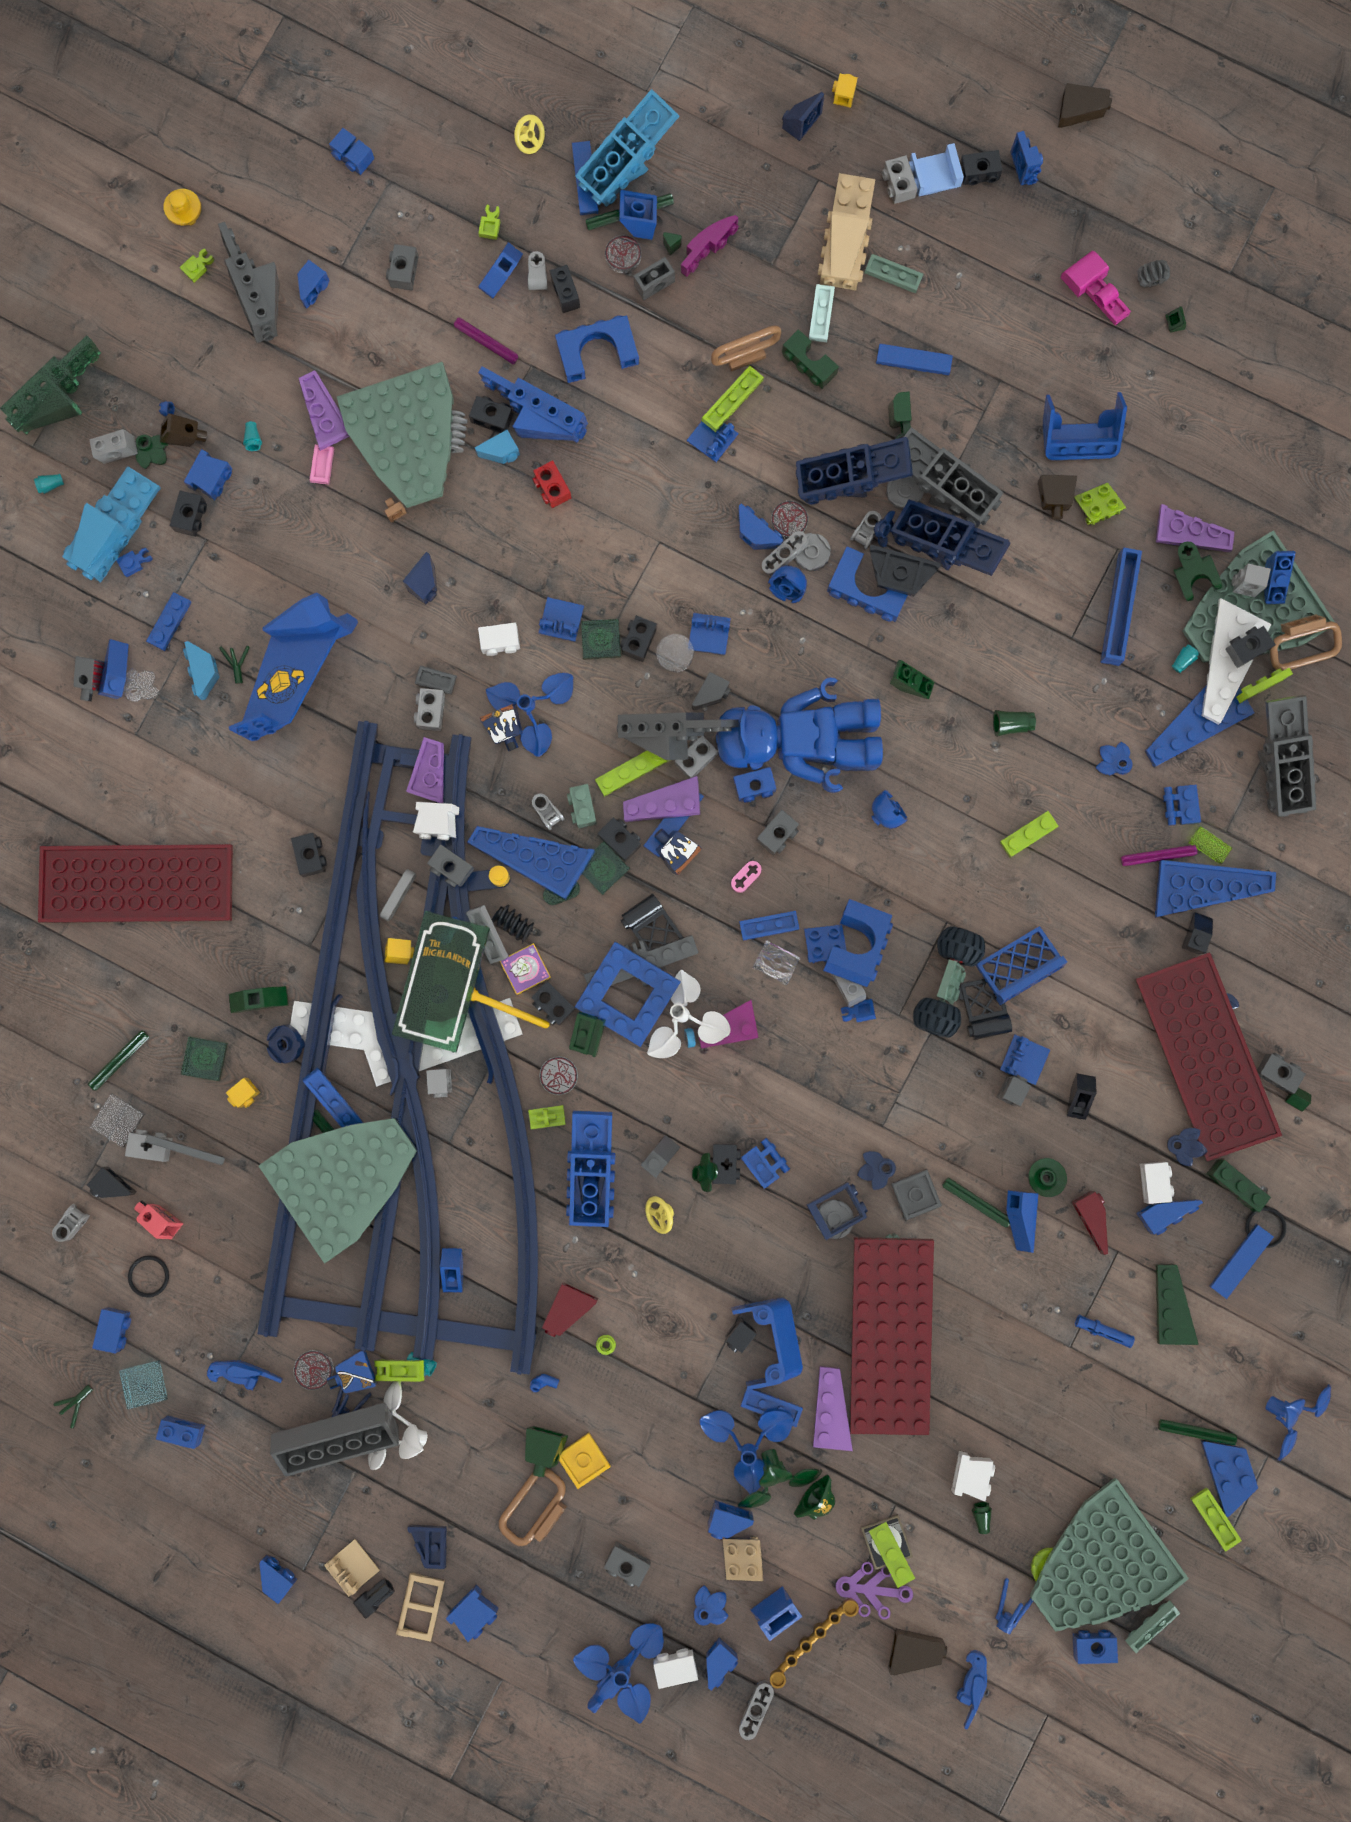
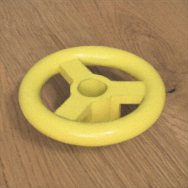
M535 115L523 116L515 127L514 138L521 152L533 154L541 148L544 142V126ZM529 121L528 126L523 125L525 122ZM535 123L537 124V126H538V128H539V139H538V140H537V138L535 137V132H534ZM521 141H531L534 147L526 148Z
M657 1196L650 1197L645 1206L648 1222L655 1231L666 1234L672 1229L674 1211L662 1198ZM653 1202L660 1204L658 1209L651 1208ZM653 1216L658 1220L660 1226L654 1221Z

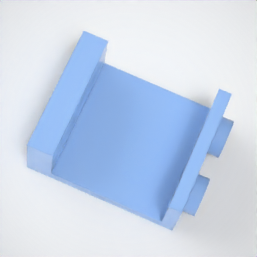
M954 143L947 145L945 153L917 159L916 154L911 153L909 165L917 186L918 197L961 187L964 176Z

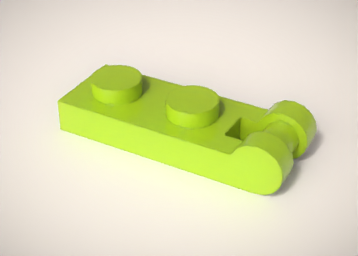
M374 1360V1367L377 1370L375 1381H424V1360Z

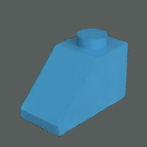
M508 430L475 447L478 457L502 464L513 462L520 455L519 449Z

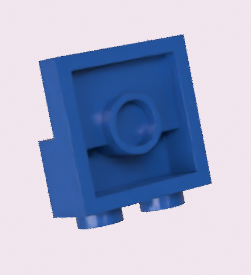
M1021 131L1016 134L1010 153L1020 184L1032 185L1038 181L1037 175L1042 171L1043 156L1041 152L1039 153L1037 146L1031 147L1029 138H1026L1025 132Z

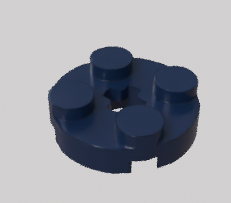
M290 1024L276 1026L268 1033L267 1041H269V1047H267V1051L275 1062L290 1063L299 1058L302 1049L305 1047V1041L301 1038L297 1029ZM283 1040L286 1041V1043H287V1047H286V1048H283V1045H284V1043L282 1042Z

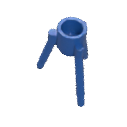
M1006 1578L995 1619L998 1620L996 1626L1000 1630L1011 1634L1013 1628L1016 1627L1019 1620L1031 1606L1033 1600L1030 1598L1024 1607L1020 1603L1013 1615L1009 1612L1002 1614L1009 1579Z

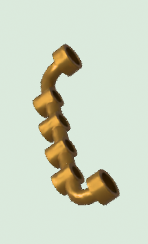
M847 1598L837 1609H831L828 1612V1618L823 1623L815 1624L814 1632L809 1637L800 1639V1646L794 1652L788 1651L785 1654V1660L776 1670L771 1672L769 1677L770 1683L774 1688L779 1689L785 1685L786 1677L784 1672L789 1667L796 1666L797 1659L804 1653L810 1652L812 1645L818 1639L824 1638L826 1631L833 1624H838L843 1614L853 1617L858 1613L859 1607L856 1600ZM833 1614L838 1615L836 1619H832L831 1616ZM822 1628L823 1632L818 1633L817 1630ZM803 1643H809L807 1647L802 1646ZM789 1657L795 1658L793 1661H788Z

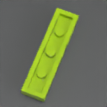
M749 366L707 411L701 421L717 432L761 384L764 377Z
M645 751L596 778L595 781L605 797L670 760H665L649 751Z

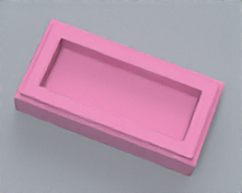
M315 444L310 474L311 483L329 485L334 456L333 446L320 451L318 445Z

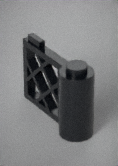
M653 893L621 915L623 917L620 920L626 930L630 928L638 940L643 939L638 933L639 930L644 927L652 928L650 940L643 939V942H649V947L644 942L647 951L651 950L652 942L663 945L667 944L668 931L675 932L679 939L684 938ZM662 914L667 920L666 929L655 927L656 919ZM653 921L652 926H647L649 923ZM654 929L665 931L663 942L652 940Z
M996 978L995 985L998 990H1001L999 979ZM985 979L960 984L958 989L960 991L959 999L964 1000L969 1019L967 1033L973 1040L1012 1032V1023L1005 1003L1000 1005L1002 1009L1000 1011L994 1012L988 1008L993 999L997 1001V997H995V994L992 995L983 989L987 983ZM974 987L979 992L973 999L967 995L965 988ZM981 992L991 997L986 1006L976 1001ZM974 1003L984 1009L981 1015L972 1016L971 1007Z

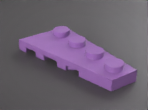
M314 370L300 377V387L319 450L321 451L350 437L346 432L340 410L317 372Z
M1160 505L1156 534L1157 543L1180 546L1183 542L1189 541L1194 543L1197 548L1231 552L1233 549L1234 532L1212 523L1203 522L1200 518L1190 517L1179 510H1172L1166 505Z
M696 776L624 801V821L631 822L701 815L698 777Z
M820 1366L813 1447L853 1451L840 1368Z

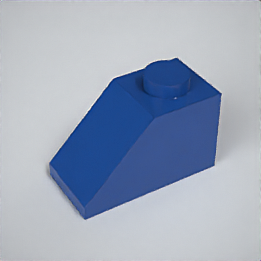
M442 1248L440 1273L443 1292L463 1291L462 1249Z

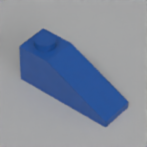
M109 639L98 695L114 699L122 697L126 680L129 644Z

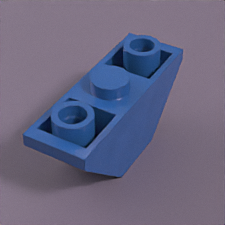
M508 242L478 288L493 299L518 264L523 253Z
M741 503L738 510L740 538L753 550L776 549L783 543L782 535L776 530H771L763 518L759 519L754 515L755 512L749 506L745 507Z
M1275 551L1266 560L1265 568L1271 569L1267 587L1264 589L1266 604H1285L1296 554L1295 551Z

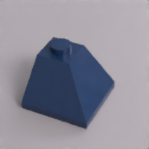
M820 92L795 104L791 110H787L782 117V129L800 141L821 116L825 94Z
M428 552L421 557L403 580L408 592L425 605L433 601L437 595L435 566Z

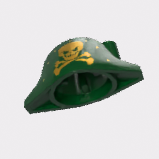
M828 1474L813 1483L804 1493L794 1511V1515L797 1518L809 1516L815 1520L817 1517L825 1516L832 1511L835 1505V1497L831 1491L832 1480Z

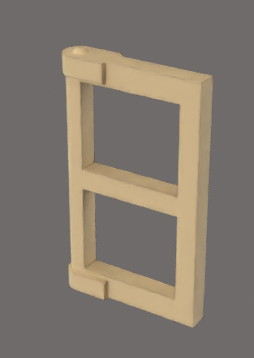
M410 1573L399 1625L396 1631L397 1635L431 1642L445 1580ZM414 1581L438 1586L434 1607L410 1602ZM408 1608L432 1613L428 1633L403 1628Z

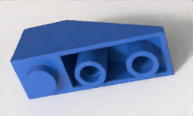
M1008 1190L1006 1211L1016 1250L1034 1253L1038 1206L1037 1193Z
M1192 1199L1153 1203L1136 1214L1150 1234L1160 1235L1167 1230L1166 1227L1171 1223L1173 1225L1183 1220L1182 1216L1185 1214H1192L1197 1211L1199 1205L1203 1202Z

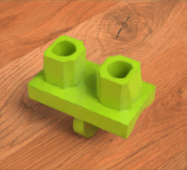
M563 1105L528 1110L531 1129L566 1125Z

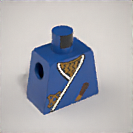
M361 1350L336 1365L335 1370L337 1374L327 1378L330 1389L342 1386L344 1393L373 1388L378 1384L375 1381V1375L367 1353Z

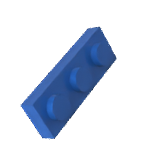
M173 592L146 642L165 651L192 602Z
M796 911L739 921L743 941L799 930Z
M747 1388L740 1405L762 1415L771 1410L787 1412L793 1416L792 1426L797 1427L803 1407L755 1389L747 1390Z

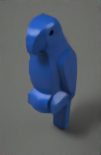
M241 1360L215 1361L210 1364L207 1370L208 1379L213 1382H217L218 1378L223 1376L228 1381L243 1384L247 1390L252 1391L257 1384L259 1376L279 1383L283 1380V1378L265 1369Z
M634 1648L624 1659H619L612 1666L613 1670L615 1671L620 1666L626 1667L637 1649ZM609 1670L605 1678L599 1680L595 1694L588 1701L587 1706L592 1713H596L605 1700L608 1698L612 1699L620 1690V1688L614 1685L613 1676L610 1675Z
M972 1650L966 1656V1661L970 1662L972 1667L964 1678L963 1688L957 1691L956 1696L960 1702L968 1706L972 1704L964 1723L965 1729L969 1728L987 1687V1660L985 1654L978 1650Z

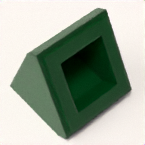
M664 232L663 244L670 255L681 247L682 236Z
M1182 306L1165 315L1169 332L1185 330L1186 320Z
M1298 1087L1295 1094H1288L1285 1103L1303 1112L1311 1104L1312 1095Z

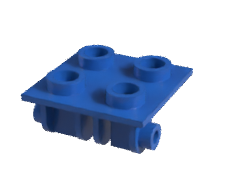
M701 421L687 439V442L714 462H717L739 433L733 430L734 426L731 423H724L715 432Z
M547 597L543 617L539 623V634L575 642L584 605Z
M693 613L688 650L725 655L731 618Z
M842 925L804 929L809 963L826 962L833 946L847 951Z
M1014 1034L1000 1070L1010 1075L1024 1077L1028 1080L1027 1082L1036 1085L1050 1049Z

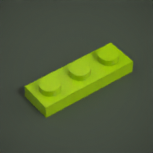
M1280 668L1272 672L1270 678L1267 679L1264 676L1257 680V685L1252 686V684H1249L1242 688V693L1236 698L1239 703H1242L1285 680L1293 673L1290 668L1283 671Z
M1047 811L1000 841V844L1011 858L1059 826L1050 812Z
M1208 1488L1203 1489L1190 1498L1225 1552L1242 1541Z
M887 1522L869 1530L897 1588L914 1580L915 1577Z

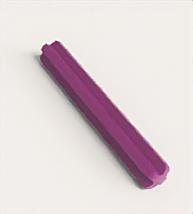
M458 317L454 322L455 328L511 364L517 362L518 354L462 318Z
M1196 845L1124 855L1121 857V863L1123 866L1195 856L1197 855Z

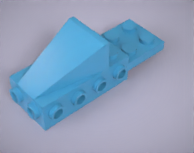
M651 89L627 118L624 117L616 125L615 129L604 139L603 143L591 155L585 165L579 169L575 175L580 181L578 185L586 193L588 190L593 193L591 198L599 205L603 203L607 207L609 204H612L621 189H625L631 181L649 170L644 162L653 156L656 149L655 145L679 118V115Z
M127 466L108 496L104 495L99 499L95 508L88 503L84 505L78 531L75 533L72 543L65 548L62 556L67 561L66 565L75 571L78 568L82 571V575L92 581L94 578L101 583L135 531L139 528L142 522L140 518L161 489L160 486Z

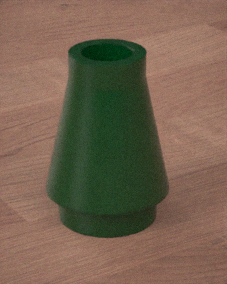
M976 1502L973 1504L972 1513L978 1527V1533L980 1534L990 1533L992 1508L989 1507L987 1502Z

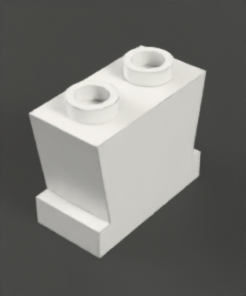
M416 802L415 810L418 811L413 833L418 834L421 839H431V836L437 837L439 840H449V837L456 838L455 815H459V807L445 803Z
M959 1451L951 1488L953 1494L962 1496V1493L986 1501V1496L989 1497L991 1492L990 1476L993 1477L995 1472L993 1461L990 1458L970 1457L968 1453Z

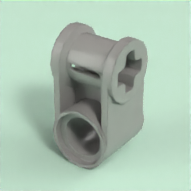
M539 251L532 252L528 258L529 290H547L545 257Z
M877 511L868 512L851 536L850 540L860 543L864 546V549L868 548L875 536V525L869 524L867 520L870 518H874L877 522L881 520V515Z
M540 793L533 797V808L549 831L560 820H565L545 794ZM540 798L546 800V805L542 808L535 805L536 801Z
M72 1204L53 1228V1238L58 1242L71 1240L87 1222L90 1215L84 1214L76 1208L77 1205ZM63 1227L67 1229V1236L65 1238L61 1236V1229Z

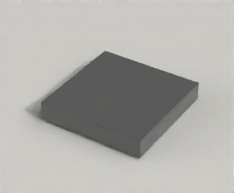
M927 1169L891 1183L905 1220L942 1206Z

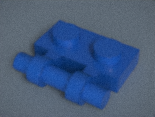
M1197 785L1177 786L1176 794H1172V787L1164 788L1165 795H1163V801L1166 802L1167 812H1165V818L1168 819V826L1176 825V818L1180 819V825L1201 822ZM1173 801H1177L1178 811L1174 810Z
M767 1138L761 1141L765 1147L763 1151L760 1152L757 1146H755L740 1157L764 1189L780 1178L775 1172L778 1168L783 1173L790 1170L786 1164V1159L779 1155L774 1143L771 1144ZM768 1154H770L776 1162L772 1166L765 1158V1156Z

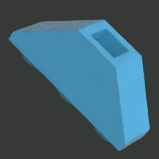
M186 641L184 642L186 648L183 649V652L190 664L187 669L189 676L193 677L192 691L195 696L197 695L201 700H205L220 677L216 659L211 654Z

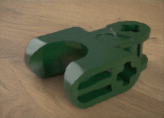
M1189 541L1183 542L1178 547V555L1182 567L1174 569L1185 600L1190 602L1194 599L1192 586L1196 580L1201 578L1209 580L1215 590L1223 588L1211 555L1201 558L1194 543ZM1189 550L1191 555L1187 556L1186 551Z

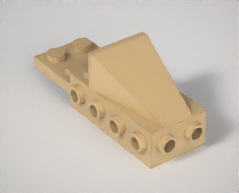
M839 173L833 211L828 212L827 218L830 228L825 229L824 240L827 241V245L822 246L821 258H824L823 264L819 263L818 275L821 276V285L856 290L857 283L862 282L863 271L860 270L861 264H865L866 253H863V249L868 247L869 236L866 235V232L871 230L873 218H870L869 215L875 179Z

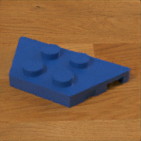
M1202 1440L1201 1444L1222 1511L1226 1517H1229L1258 1489L1247 1450L1243 1447Z

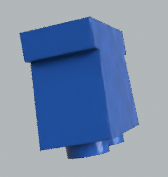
M201 449L184 483L194 491L198 488L215 501L217 496L221 495L225 481L231 477L232 467L228 462L212 458L208 452Z
M477 1584L446 1617L450 1624L453 1622L456 1624L467 1642L472 1638L474 1640L477 1639L483 1632L482 1628L485 1624L490 1625L497 1618L498 1607L481 1595L482 1590Z
M783 1586L750 1610L769 1641L802 1618V1615Z

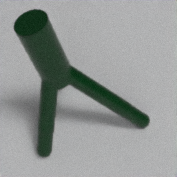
M246 646L238 663L233 648H230L231 659L224 648L219 647L222 654L233 667L235 684L243 683L241 666L249 651V646Z
M89 1384L75 1397L53 1404L54 1406L69 1403L59 1412L60 1415L76 1404L70 1428L75 1426L81 1401L93 1391Z

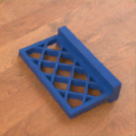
M1039 926L980 961L975 966L996 995L999 1005H1002L1063 968L1067 960L1064 956H1060ZM1036 933L1042 938L1041 945L1031 943V938ZM1016 945H1026V954L1015 952ZM1030 947L1040 949L1039 958L1028 955ZM1043 950L1051 951L1054 958L1051 960L1042 959ZM1003 953L1011 955L1010 964L999 962L1000 955ZM1014 956L1025 958L1023 967L1012 965ZM1027 959L1038 961L1037 968L1034 970L1026 968ZM986 963L995 964L994 974L986 972L983 965ZM998 965L1009 968L1007 977L997 975ZM1011 969L1022 971L1021 978H1010ZM996 978L1006 980V985L1003 989L998 990L996 987Z

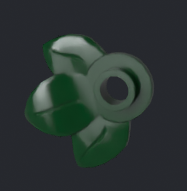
M144 434L137 437L135 441L138 450L136 460L142 468L146 469L151 462L158 465L166 463L167 456L163 448L168 444L160 442V435L151 437ZM145 442H148V445L146 447H143V444Z
M705 1153L701 1157L700 1164L693 1167L692 1178L700 1183L701 1189L704 1192H710L712 1190L711 1182L718 1175V1167L715 1163L710 1162V1154Z

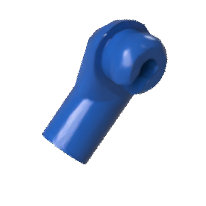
M541 1374L532 1379L530 1389L533 1392H539L546 1385L556 1389L560 1379L547 1374Z

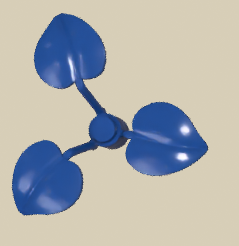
M558 673L549 676L542 684V690L547 694L546 696L530 697L526 694L520 695L518 687L510 682L500 683L494 687L487 688L486 694L491 705L496 710L511 704H517L520 709L527 713L533 726L524 728L523 734H521V742L526 750L536 757H540L548 750L551 744L552 732L547 724L537 725L531 711L535 708V701L550 698L554 704L566 703L573 693L574 677L569 673Z
M1328 1384L1321 1392L1316 1406L1313 1408L1305 1407L1304 1399H1298L1289 1403L1272 1396L1268 1400L1266 1410L1276 1415V1419L1288 1429L1280 1456L1276 1460L1281 1461L1292 1451L1298 1432L1296 1430L1293 1431L1292 1427L1296 1424L1303 1410L1315 1412L1316 1417H1320L1326 1411L1331 1398V1385Z
M716 1410L700 1418L702 1430L713 1441L725 1442L729 1434L734 1439L738 1450L741 1451V1460L734 1467V1476L749 1494L756 1492L761 1487L759 1480L764 1475L763 1460L757 1458V1450L763 1436L766 1434L768 1440L781 1442L790 1434L793 1416L781 1410L765 1412L758 1420V1426L763 1431L760 1433L756 1444L747 1443L741 1446L735 1433L731 1431L734 1427V1419L731 1414L723 1410Z
M647 1623L637 1627L630 1637L631 1646L637 1650L626 1667L620 1666L615 1671L608 1665L609 1653L600 1645L588 1646L573 1658L578 1670L592 1680L604 1679L607 1669H609L610 1675L613 1676L614 1685L618 1688H623L617 1698L620 1710L639 1724L643 1722L648 1714L651 1696L644 1684L638 1683L632 1686L631 1683H628L631 1675L630 1668L639 1652L644 1658L648 1659L655 1658L660 1654L664 1643L663 1629L660 1625L654 1623Z

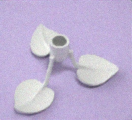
M680 970L675 976L681 983L671 997V1001L674 1003L670 1009V1014L673 1017L674 1032L669 1027H660L655 1030L650 1039L647 1052L649 1056L668 1058L675 1055L681 1047V1040L676 1037L678 1034L677 1022L683 1023L688 1019L701 1025L698 1029V1035L705 1043H717L730 1034L731 1030L727 1019L718 1012H706L703 1016V1021L690 1015L689 1010L686 1008L687 1002L692 1003L696 1001L700 995L701 988L698 981L683 970Z
M394 1381L387 1389L383 1403H386L393 1416L409 1426L404 1432L403 1440H399L400 1457L402 1459H409L424 1450L423 1446L426 1444L428 1435L426 1431L419 1430L416 1425L411 1424L396 1413L401 1403L402 1389L401 1381ZM386 1449L368 1454V1464L371 1470H377L381 1467L386 1457Z

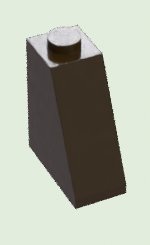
M1067 83L1062 96L1058 127L1063 128L1104 117L1106 110H1110L1112 98H1109L1110 90Z
M896 1628L888 1665L889 1673L895 1676L941 1665L942 1659H945L947 1655V1646H945L942 1638Z

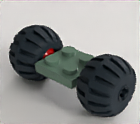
M954 926L947 927L942 931L937 942L939 955L949 960L937 997L940 999L923 998L917 1003L913 1011V1021L917 1028L945 1038L952 1037L961 1025V1012L957 1007L953 1006L954 1001H957L960 991L958 989L960 983H963L966 976L965 969L961 965L975 966L982 960L985 954V941L982 936Z

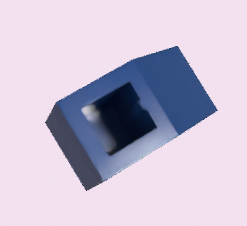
M310 260L297 273L300 299L306 309L316 302L317 296L327 288L330 281L327 273Z
M266 1555L260 1561L262 1591L279 1604L297 1579L291 1570L281 1567L279 1561L272 1556Z
M720 1637L706 1652L708 1688L711 1691L715 1686L718 1688L725 1679L724 1675L728 1671L732 1672L738 1664L737 1653Z

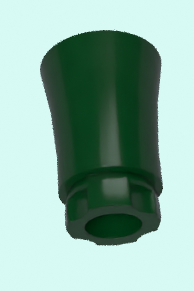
M994 711L993 730L996 737L1035 730L1036 717L1034 712Z

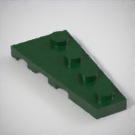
M1156 1264L1157 1343L1159 1345H1199L1178 1266L1176 1264Z

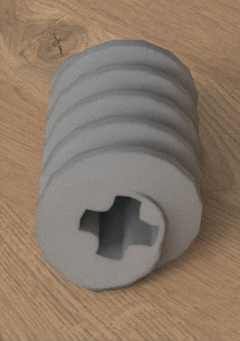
M452 410L451 453H462L464 449L459 446L465 445V442L460 440V438H465L466 435L461 431L467 430L462 424H467L468 420L463 418L465 416L463 412Z

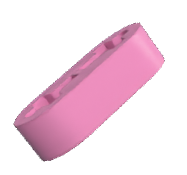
M756 861L748 862L733 877L731 881L732 889L738 893L744 892L761 874L760 864ZM749 866L757 867L756 875L754 873L749 877L746 875L750 870ZM743 877H745L746 880L743 882L744 887L736 888L735 880L740 881Z

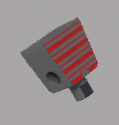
M76 656L73 685L74 687L82 688L80 700L92 702L93 690H99L104 661Z

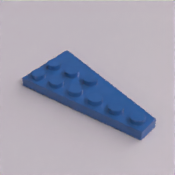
M479 826L476 827L467 841L472 847L565 900L595 853L593 849L559 844L558 842L534 837L519 836V834H510Z
M1161 860L1159 862L1155 917L1274 892L1276 872Z

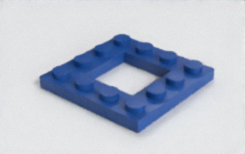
M615 941L576 1003L575 1008L583 1013L598 1017V1019L606 1020V1027L641 1047L681 981ZM621 968L653 987L652 992L635 1019L602 1000Z

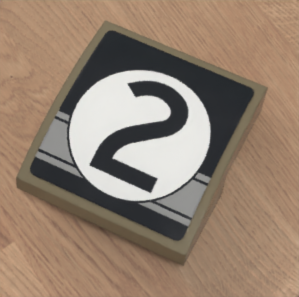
M899 1515L861 1527L875 1570L886 1567V1564L869 1530L884 1522H887L905 1559L913 1557Z

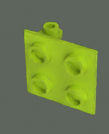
M1109 483L1074 497L1087 516L1085 518L1087 525H1094L1100 520L1104 521L1105 517L1109 519L1113 515L1120 514V511L1126 508Z

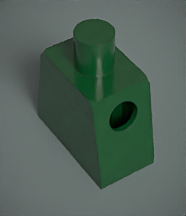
M537 1426L527 1428L525 1461L535 1464L534 1476L544 1477L546 1467L552 1468L558 1464L568 1435Z

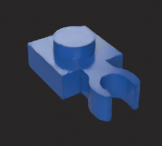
M147 548L141 549L137 555L131 551L116 560L126 577L142 570L141 563L150 562L153 559L150 555L144 558V554L149 552Z
M872 999L864 1000L854 1005L853 1008H841L842 1014L848 1013V1015L842 1016L844 1022L850 1021L853 1018H856L857 1022L876 1019Z

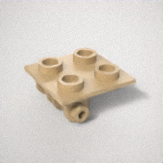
M753 1536L750 1539H723L726 1580L763 1581L761 1548L758 1537Z
M356 1539L324 1565L348 1597L356 1593L364 1583L380 1571Z

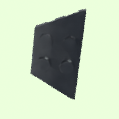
M870 545L869 548L877 587L913 597L939 570L942 564L875 545Z

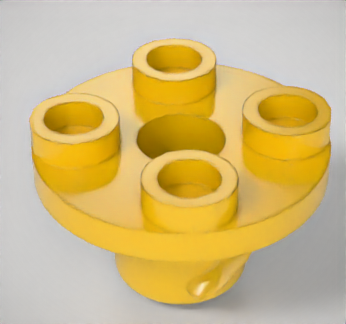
M177 189L166 197L164 212L172 223L180 226H191L196 223L201 213V203L197 195L191 190Z

